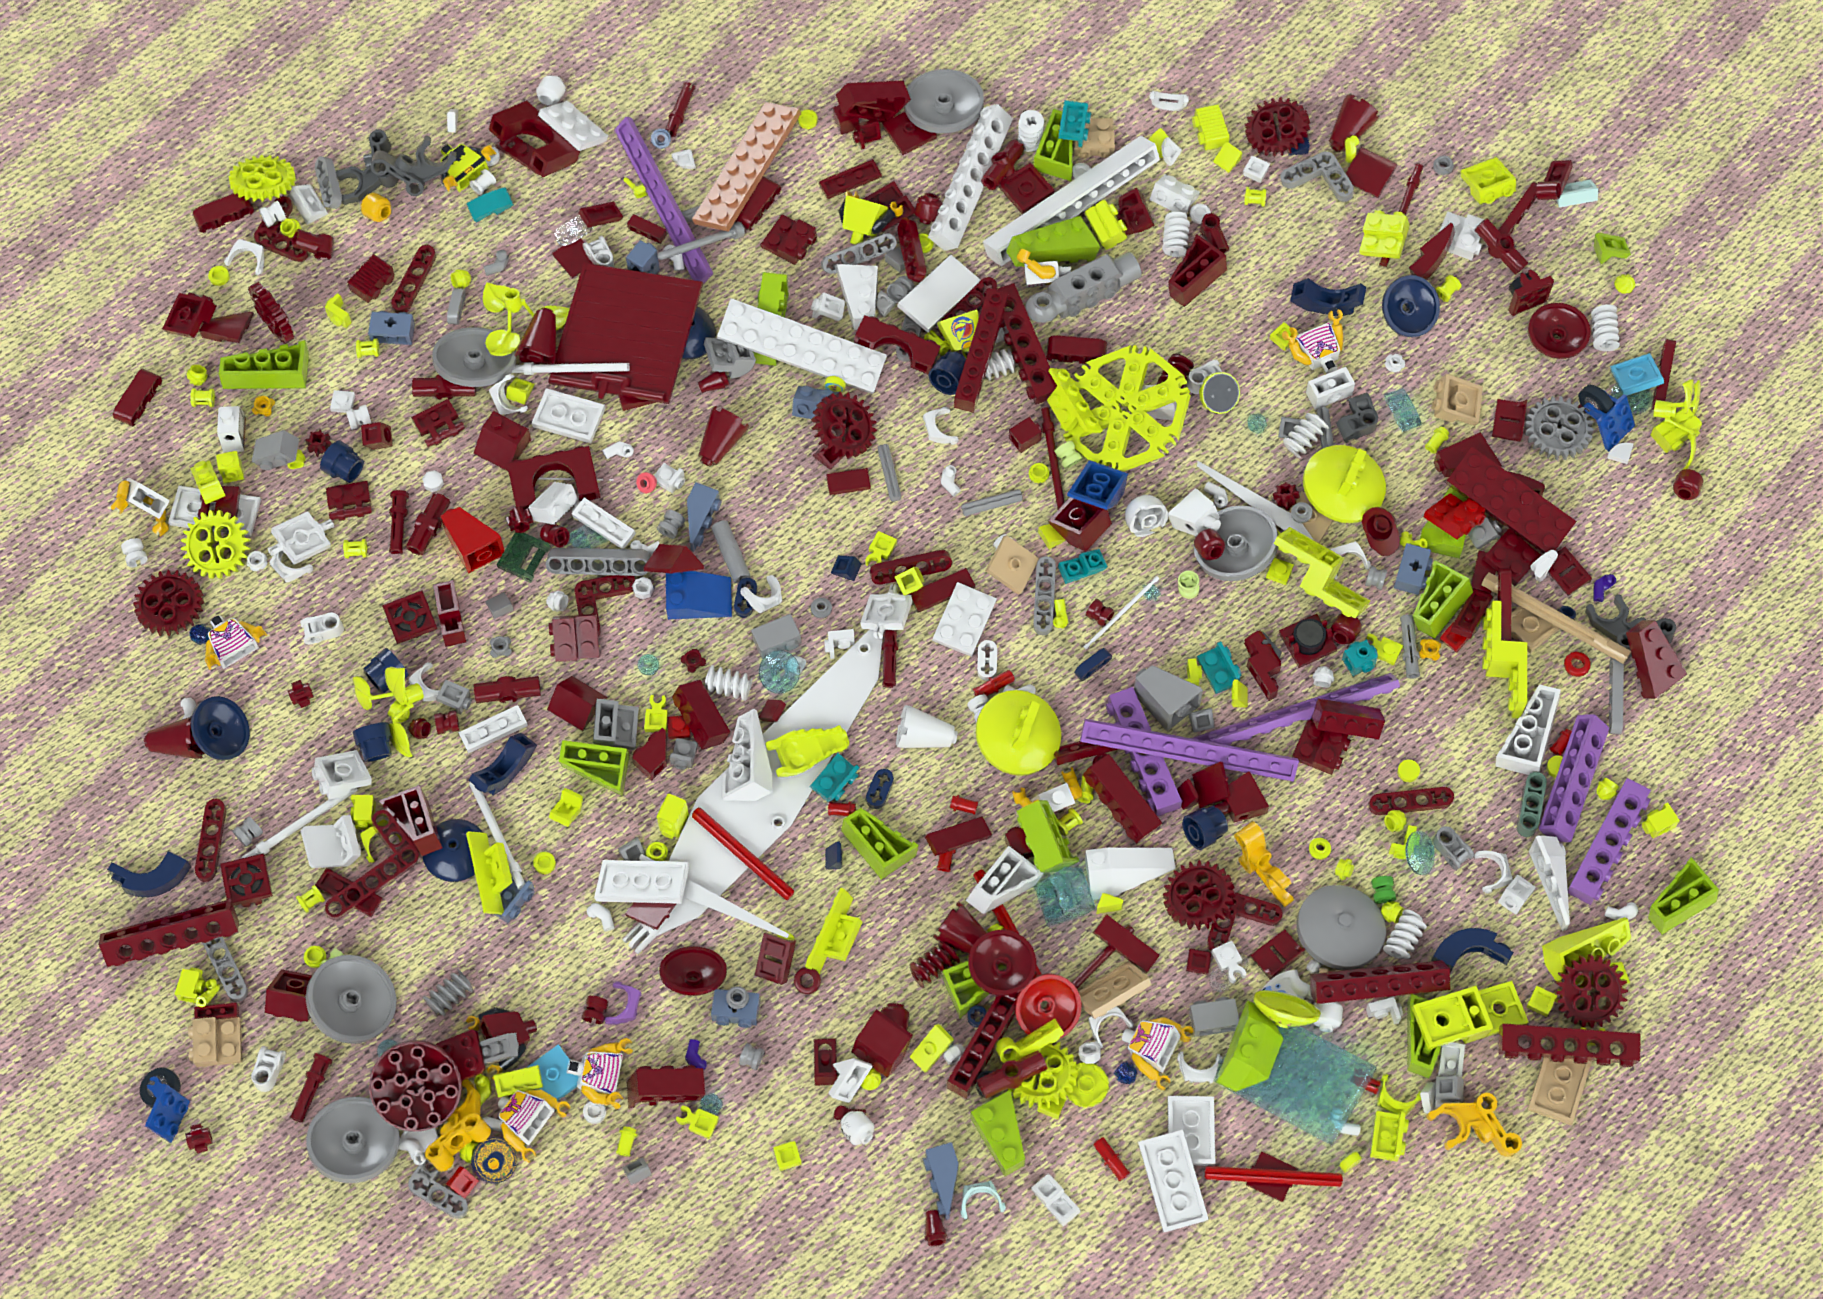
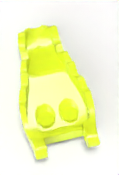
M838 725L835 728L826 730L822 728H812L808 731L804 729L793 730L777 739L766 742L765 745L768 751L776 750L782 767L776 769L777 777H788L803 773L832 754L847 749L849 747V739L846 731Z

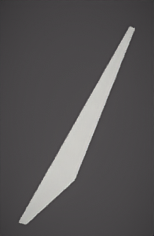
M1197 460V466L1250 506L1265 512L1284 531L1291 527L1314 540L1304 525L1292 518L1290 512Z
M643 854L639 857L641 861H654ZM686 880L683 898L788 938L789 934L691 880Z

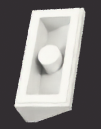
M310 184L292 187L289 197L307 225L328 215V212Z

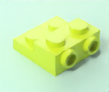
M1497 157L1460 170L1461 178L1468 184L1470 194L1479 204H1491L1497 198L1502 196L1510 197L1516 191V178Z
M1381 210L1368 213L1363 226L1364 237L1359 249L1360 255L1400 259L1410 227L1407 216L1401 212H1394L1393 215L1385 214Z

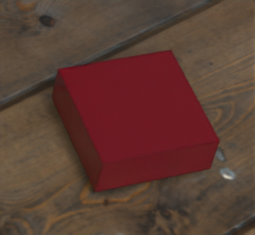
M768 699L758 718L764 722H778L786 704L782 700Z
M1189 948L1186 971L1208 975L1212 953Z

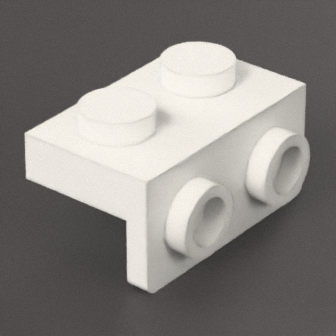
M1165 174L1155 183L1150 200L1173 212H1183L1187 215L1190 205L1197 200L1200 192L1195 190L1193 186L1183 184L1175 177Z

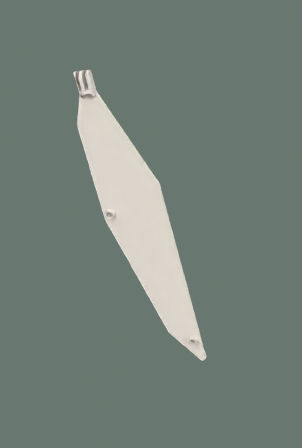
M869 629L780 716L778 722H774L763 733L764 743L777 739L793 730L798 731L800 729L808 731L812 728H822L826 730L840 725L847 733L878 681L883 637L881 639L875 638V630ZM867 648V651L862 652L860 649ZM766 748L772 772V793L756 801L722 799V779L724 773H728V767L697 798L669 861L688 862L687 879L721 896L749 867L692 818V813L698 807L702 808L743 846L759 858L793 824L813 790L809 786L828 765L834 754L803 773L795 776L777 777L776 769L782 767L776 750L768 751ZM780 821L782 825L776 826L774 822ZM682 898V903H677L669 914L670 917L664 920L658 930L639 922L622 940L625 943L630 941L628 946L631 949L636 948L635 952L639 954L658 935L700 917L709 907Z

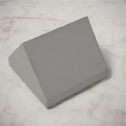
M1212 708L1190 712L1189 719L1194 733L1215 728Z
M638 837L618 848V852L623 860L638 861L641 854L646 856V852Z
M643 1157L623 1167L631 1185L652 1175Z

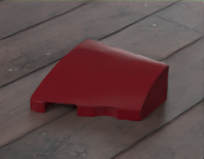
M1138 188L1119 197V214L1116 217L1118 220L1121 219L1126 225L1127 230L1124 231L1126 235L1143 232L1155 226L1145 198Z
M249 311L211 318L209 324H202L199 332L202 338L218 342L226 340L240 344L245 329L249 328L254 312Z

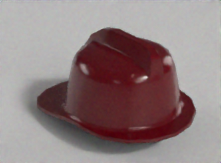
M1372 507L1368 509L1362 517V526L1370 547L1381 556H1390L1395 553L1400 544L1396 518L1384 508Z

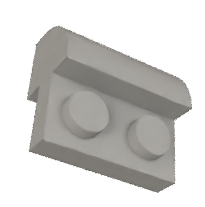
M705 338L704 346L712 371L728 372L730 378H738L747 374L753 368L756 361L753 351L718 338Z
M597 699L593 743L635 750L639 707L619 705V701Z

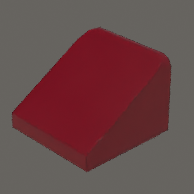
M823 444L812 456L831 470L841 459L838 452L832 456L831 449L824 451L826 445Z
M1187 779L1177 788L1182 800L1181 807L1183 810L1197 805L1199 799L1192 781Z

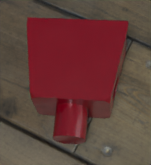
M1250 771L1228 785L1230 797L1214 805L1224 815L1229 814L1233 823L1265 815L1269 809V805Z

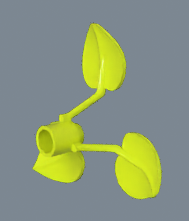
M487 282L483 291L484 307L494 313L501 312L506 308L508 312L507 332L504 330L491 332L485 341L486 348L494 356L508 355L516 350L520 342L519 334L511 333L512 313L520 311L522 305L532 317L535 313L526 304L525 299H521L518 289ZM561 306L542 307L551 309L556 315V330L565 326L569 308Z
M1689 379L1682 384L1686 396L1684 402L1673 403L1656 400L1653 417L1665 418L1666 423H1671L1689 433L1691 454L1689 461L1682 470L1688 469L1694 459L1696 435L1693 430L1675 422L1671 417L1676 416L1678 407H1685L1684 414H1687L1689 407H1693L1692 412L1694 415L1696 414L1699 406L1701 382L1697 380L1694 384L1693 379ZM1693 389H1694V392H1695V394H1694V400L1691 402L1692 393H1693Z
M389 667L385 670L386 683L392 691L385 694H370L368 683L362 677H353L357 700L364 709L369 710L372 708L371 700L394 696L401 705H406L392 719V723L389 724L392 734L390 741L401 754L406 757H413L410 752L406 731L398 722V719L414 707V702L424 698L421 686L415 683L405 687V668Z

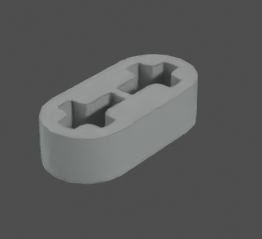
M454 288L452 291L447 313L448 324L459 325L466 298L465 289Z

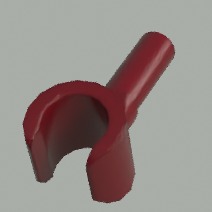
M839 1105L834 1111L833 1119L841 1121L851 1111H862L866 1115V1109H848L843 1105Z

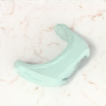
M992 1181L965 1185L963 1187L960 1211L962 1218L967 1219L966 1203L968 1199L979 1192L993 1195L999 1203L1000 1211L1004 1212L1006 1210L1005 1203H1002Z

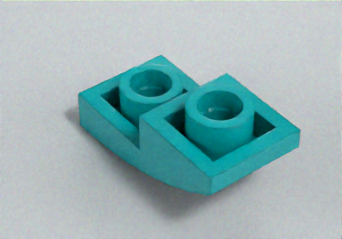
M506 187L491 191L466 203L475 222H479L492 213L498 215L514 206Z
M1100 549L1081 553L1079 558L1059 562L1057 567L1065 584L1099 573L1107 569L1108 566Z

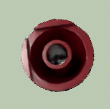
M1348 94L1345 96L1329 138L1330 147L1336 152H1345V141L1347 138L1355 135L1359 139L1380 118V115L1377 116L1378 111L1373 105L1364 99L1360 101L1355 100V95Z
M541 308V310L535 312L515 350V356L519 355L521 362L555 364L556 315L551 309Z
M713 406L710 411L698 454L701 458L700 462L709 467L712 464L717 465L749 429L748 423L745 426L741 424L743 419L723 408L721 411H717V406Z
M192 716L152 729L144 737L145 747L150 752L192 759H202V754H205L194 740L191 730Z
M958 901L956 904L959 907L957 911L955 909L950 911L938 928V931L941 933L939 936L934 934L932 938L969 954L974 943L987 932L965 906Z

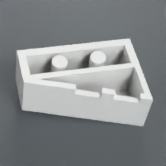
M837 264V276L853 329L858 330L864 315L874 317L876 315L878 266Z
M1008 846L976 885L966 901L982 914H985L1035 886L1044 873L1040 872L1036 866Z

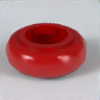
M1571 652L1564 659V668L1572 676L1581 677L1590 670V659L1582 652ZM1574 659L1580 660L1584 666L1582 668H1575L1571 661Z

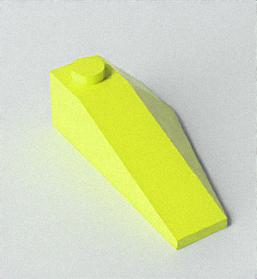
M1624 917L1561 936L1543 945L1545 966L1555 981H1561L1562 979L1558 972L1565 974L1564 965L1572 966L1571 959L1578 963L1580 955L1587 960L1588 954H1591L1595 960L1597 955L1604 958L1607 954L1613 956L1631 939L1628 918ZM1579 975L1576 978V985L1583 983L1584 976Z

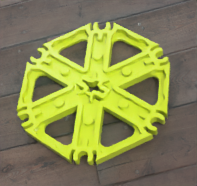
M1129 345L1086 362L1091 369L1083 365L1082 368L1085 371L1083 376H1079L1077 373L1074 374L1079 382L1073 378L1072 380L1079 390L1085 389L1103 404V406L1092 409L1091 412L1097 418L1102 430L1108 428L1103 449L1097 454L1091 452L1081 443L1080 439L1092 433H1085L1079 422L1072 431L1063 434V437L1066 439L1065 441L1072 440L1075 450L1088 461L1091 460L1105 466L1112 465L1111 468L1125 472L1164 457V454L1159 452L1160 449L1168 454L1169 451L1165 445L1167 443L1176 445V441L1172 436L1179 441L1191 397L1188 387L1181 389V386L1187 384V381L1182 373L1151 348L1148 350L1146 346H1144L1141 353H1138L1139 348L1136 345L1133 347ZM1118 359H1124L1126 363L1119 389H1117L1099 374V369L1105 364ZM1149 363H1156L1168 373V379L1165 382L1142 390ZM1173 402L1177 403L1173 422L1169 427H1163L1147 413ZM1119 404L1125 407L1128 406L1131 414L1125 411L1122 412ZM1133 429L1150 444V447L1143 453L1125 458L1124 455L1130 432Z

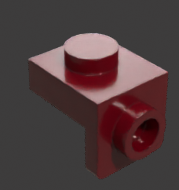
M877 118L854 124L853 140L855 144L860 146L861 150L865 149L866 143L882 139Z

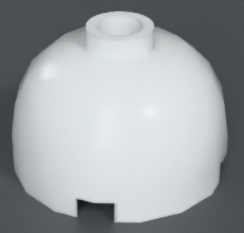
M1152 495L1136 497L1128 504L1125 510L1126 524L1137 537H1145L1155 533L1150 530L1160 525L1163 527L1168 520L1167 509L1158 498Z

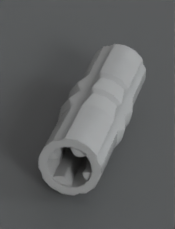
M723 520L715 523L711 527L732 579L734 583L738 584L743 578L751 577L728 521Z

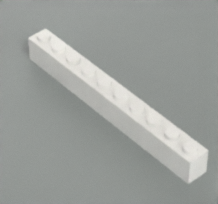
M1139 136L982 241L987 256L998 265L1003 266L1011 260L1006 250L1012 236L1076 217L1158 162L1160 159L1156 145L1145 137Z

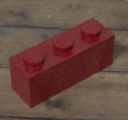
M701 680L679 685L672 696L674 705L679 709L684 722L690 728L695 741L698 742L701 749H707L724 743L731 731Z
M1320 698L1317 699L1312 715L1317 730L1378 740L1385 723L1380 708Z

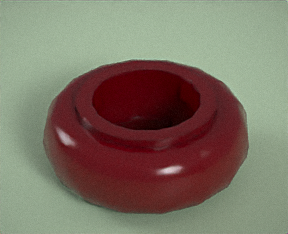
M803 967L796 972L794 985L802 994H813L821 985V976L816 969ZM804 974H810L813 977L814 982L811 987L803 986L801 979Z

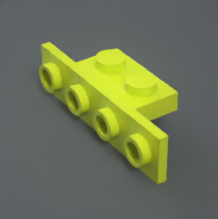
M1050 368L1049 373L1057 387L1047 399V402L1065 431H1072L1079 422L1085 433H1101L1103 430L1097 418L1094 417L1088 403L1079 392V388L1071 379L1069 372L1066 369Z
M468 831L466 835L483 912L502 915L504 908L500 892L512 884V876L504 843L496 842L490 847L487 833Z
M840 888L837 896L834 898L833 905L825 918L824 925L805 964L806 968H814L819 974L827 957L846 961L863 923L860 918L846 915L854 898L844 888Z

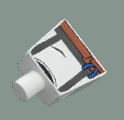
M239 406L219 407L217 434L223 452L244 451L246 415Z

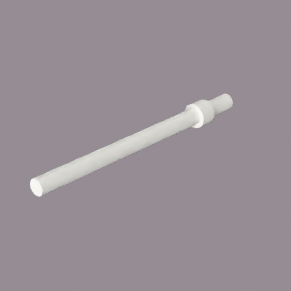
M529 362L523 365H515L511 373L534 375V373L614 372L629 371L630 366L629 363L534 364Z
M470 782L471 790L495 841L504 843L511 876L517 888L521 890L525 885L521 875L522 870L518 862H515L483 792L477 790L475 785Z
M357 788L350 789V796L358 791ZM349 796L327 800L265 842L262 840L256 844V848L241 858L262 853L267 854L270 852V848Z

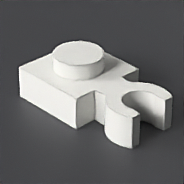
M1233 941L1212 949L1211 953L1220 970L1228 969V979L1232 984L1236 980L1233 976L1234 973H1240L1243 979L1246 977L1245 969L1238 966V964L1242 963V958Z

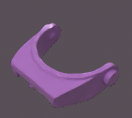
M616 981L613 983V987L626 990L628 993V1003L619 1015L605 1017L604 1022L608 1025L623 1024L635 1020L639 998L642 995L639 990L631 986L622 985V982Z

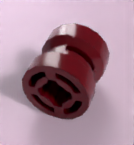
M546 523L541 528L540 537L542 541L561 548L568 543L570 533L565 527Z
M1095 599L1086 611L1085 616L1091 620H1096L1097 624L1103 628L1106 625V619L1110 621L1114 616L1115 610L1111 607H1105L1102 601Z
M456 710L449 711L447 714H434L438 735L445 734L446 731L450 730L452 732L460 731Z
M587 996L585 1002L587 1007L583 1011L582 1020L592 1023L594 1018L596 1019L595 1024H603L605 1019L604 1010L608 1008L609 1001L599 996Z

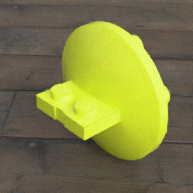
M1346 445L1328 446L1315 453L1304 470L1303 487L1308 500L1319 513L1340 523L1361 522L1364 513L1368 509L1380 507L1384 501L1386 481L1383 472L1374 459L1360 448L1357 449Z
M1010 690L994 696L984 705L976 722V739L983 756L995 768L1007 774L1026 776L1041 771L1055 758L1054 752H1058L1061 744V727L1055 712L1042 698L1027 691Z

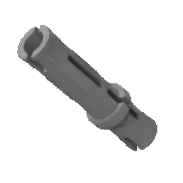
M1403 615L1400 617L1404 647L1402 658L1405 661L1406 677L1414 679L1420 677L1418 665L1420 654L1417 652L1413 615Z

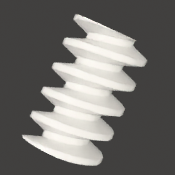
M1027 110L1020 115L1018 142L1024 145V151L1026 152L1036 151L1043 136L1044 118L1035 110Z
M1170 212L1165 216L1162 250L1168 256H1185L1188 248L1187 241L1189 240L1188 227L1190 226L1186 213Z
M1601 305L1591 312L1593 346L1597 350L1614 351L1620 346V343H1618L1619 335H1617L1619 333L1617 328V307L1614 305Z
M1004 349L1000 350V355L997 352L992 353V358L985 375L989 381L991 380V374L999 378L1000 371L1004 376L1007 375V369L1012 374L1015 373V364L1009 349L1007 352Z
M1307 413L1305 415L1306 420L1301 419L1299 421L1301 426L1296 425L1294 427L1295 432H1289V438L1285 437L1283 439L1285 447L1300 459L1299 452L1307 453L1304 446L1311 448L1310 440L1318 441L1315 434L1317 433L1322 436L1321 428L1329 429L1326 422L1314 413Z
M711 665L706 676L705 688L708 686V691L711 693L716 689L719 695L724 691L727 697L733 692L735 699H738L741 695V699L746 701L752 686V678L748 680L747 673L742 678H739V671H736L734 676H731V669H728L723 674L722 667L715 672L714 665Z
M1406 909L1402 913L1403 916H1400L1399 923L1395 925V930L1391 932V938H1388L1386 942L1387 945L1383 947L1384 952L1399 959H1410L1411 956L1406 951L1414 952L1415 948L1411 944L1416 945L1419 942L1414 936L1422 937L1423 933L1419 929L1426 930L1427 928L1419 914Z

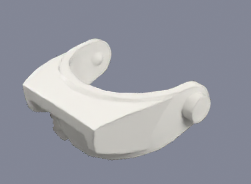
M1152 91L1150 92L1149 99H1151L1152 105L1158 109L1180 111L1187 106L1189 96L1187 94H1168ZM1159 99L1176 100L1178 103L1159 101Z
M238 239L228 257L225 258V265L230 266L237 254L244 251H252L257 258L255 273L256 275L262 274L264 268V247Z
M511 373L489 390L499 414H511L518 411L523 413L528 409L527 406L515 407L506 398L504 386L507 380L514 377Z
M942 407L941 409L925 413L923 420L926 424L925 427L928 431L929 440L942 444H957L959 441L957 436L943 434L935 424L937 416L950 413L949 408Z
M1356 541L1330 549L1340 556L1344 553H1352L1362 560L1366 570L1371 567L1370 561H1367L1363 550Z
M1549 550L1530 565L1538 582L1543 581L1549 575L1548 571L1558 557L1555 550Z
M283 551L274 554L270 560L272 568L286 583L313 571L311 564L298 569L285 566L281 562Z
M773 575L767 576V582L771 588V597H759L754 595L747 587L741 588V595L759 613L767 611L782 602L781 586Z
M429 662L425 663L422 668L418 669L409 678L410 684L418 683L421 686L424 694L423 701H435L440 691L428 688L421 679V676L433 667Z
M1477 851L1474 854L1475 859L1489 858L1494 860L1501 869L1499 881L1483 887V892L1486 894L1491 893L1492 890L1504 887L1513 881L1506 854L1494 851Z
M1117 1006L1109 1010L1104 1016L1096 1019L1092 1016L1088 1018L1095 1039L1094 1043L1098 1044L1100 1049L1103 1048V1045L1098 1037V1029L1100 1023L1106 1017L1111 1015L1118 1016L1127 1024L1129 1029L1133 1028L1134 1023L1132 1020L1128 1019Z
M1180 1051L1177 1057L1184 1080L1191 1083H1203L1206 1081L1213 1083L1218 1064H1222V1056L1217 1054L1216 1063L1211 1068L1198 1070L1188 1066L1184 1061L1183 1051Z

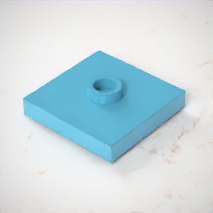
M1650 353L1610 366L1611 372L1624 395L1628 396L1664 384V378Z
M559 1044L528 1066L539 1065L543 1088L539 1089L557 1098V1101L577 1087L579 1077L566 1073L570 1059Z

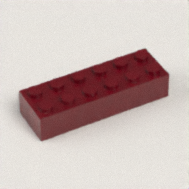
M1474 447L1470 448L1445 482L1465 498H1470L1484 507L1487 514L1508 529L1510 528L1543 554L1549 550H1556L1577 522Z

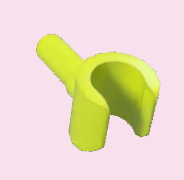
M627 177L624 178L623 181L633 190L636 198L640 199L647 196L643 184L636 187Z

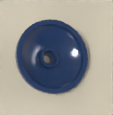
M1407 275L1397 278L1388 286L1382 300V311L1385 321L1394 332L1404 337H1418L1429 332L1436 324L1440 313V302L1436 290L1427 280L1419 276ZM1403 305H1406V311L1403 310Z
M698 306L682 357L683 359H697L706 355L705 338H716V329L711 317Z
M220 696L207 698L196 706L192 714L191 730L198 747L209 757L221 761L231 760L238 757L246 749L250 737L249 723L242 709L232 700Z
M462 819L447 820L436 825L442 849L422 856L427 870L436 878L447 882H459L474 876L475 871L466 833L468 831L483 833L482 830L475 824ZM451 843L457 844L454 848H450L449 846Z

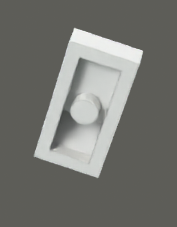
M855 1058L833 1064L840 1075L829 1091L832 1098L850 1103L871 1070L872 1065L870 1063Z

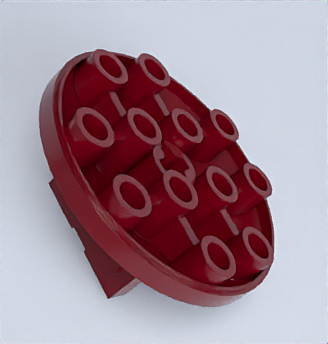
M421 1040L404 1041L390 1047L375 1063L369 1079L370 1098L377 1113L390 1125L411 1132L427 1131L445 1122L455 1111L462 1092L461 1074L454 1059L441 1047Z

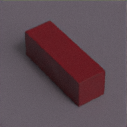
M635 214L631 216L627 223L629 230L659 244L667 236L665 228Z
M236 1002L207 1005L204 1007L197 1006L194 1007V1019L216 1017L217 1020L239 1017V1005Z

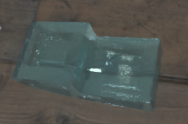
M1404 388L1384 395L1387 405L1393 412L1394 420L1402 432L1422 425L1417 410Z
M586 525L571 532L569 538L574 548H595L609 541L591 528H587Z

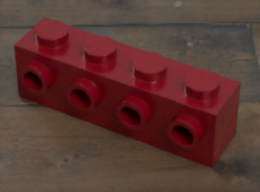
M1109 754L1091 765L1084 772L1083 776L1086 783L1095 790L1100 801L1109 808L1113 818L1123 826L1127 836L1136 844L1163 824Z

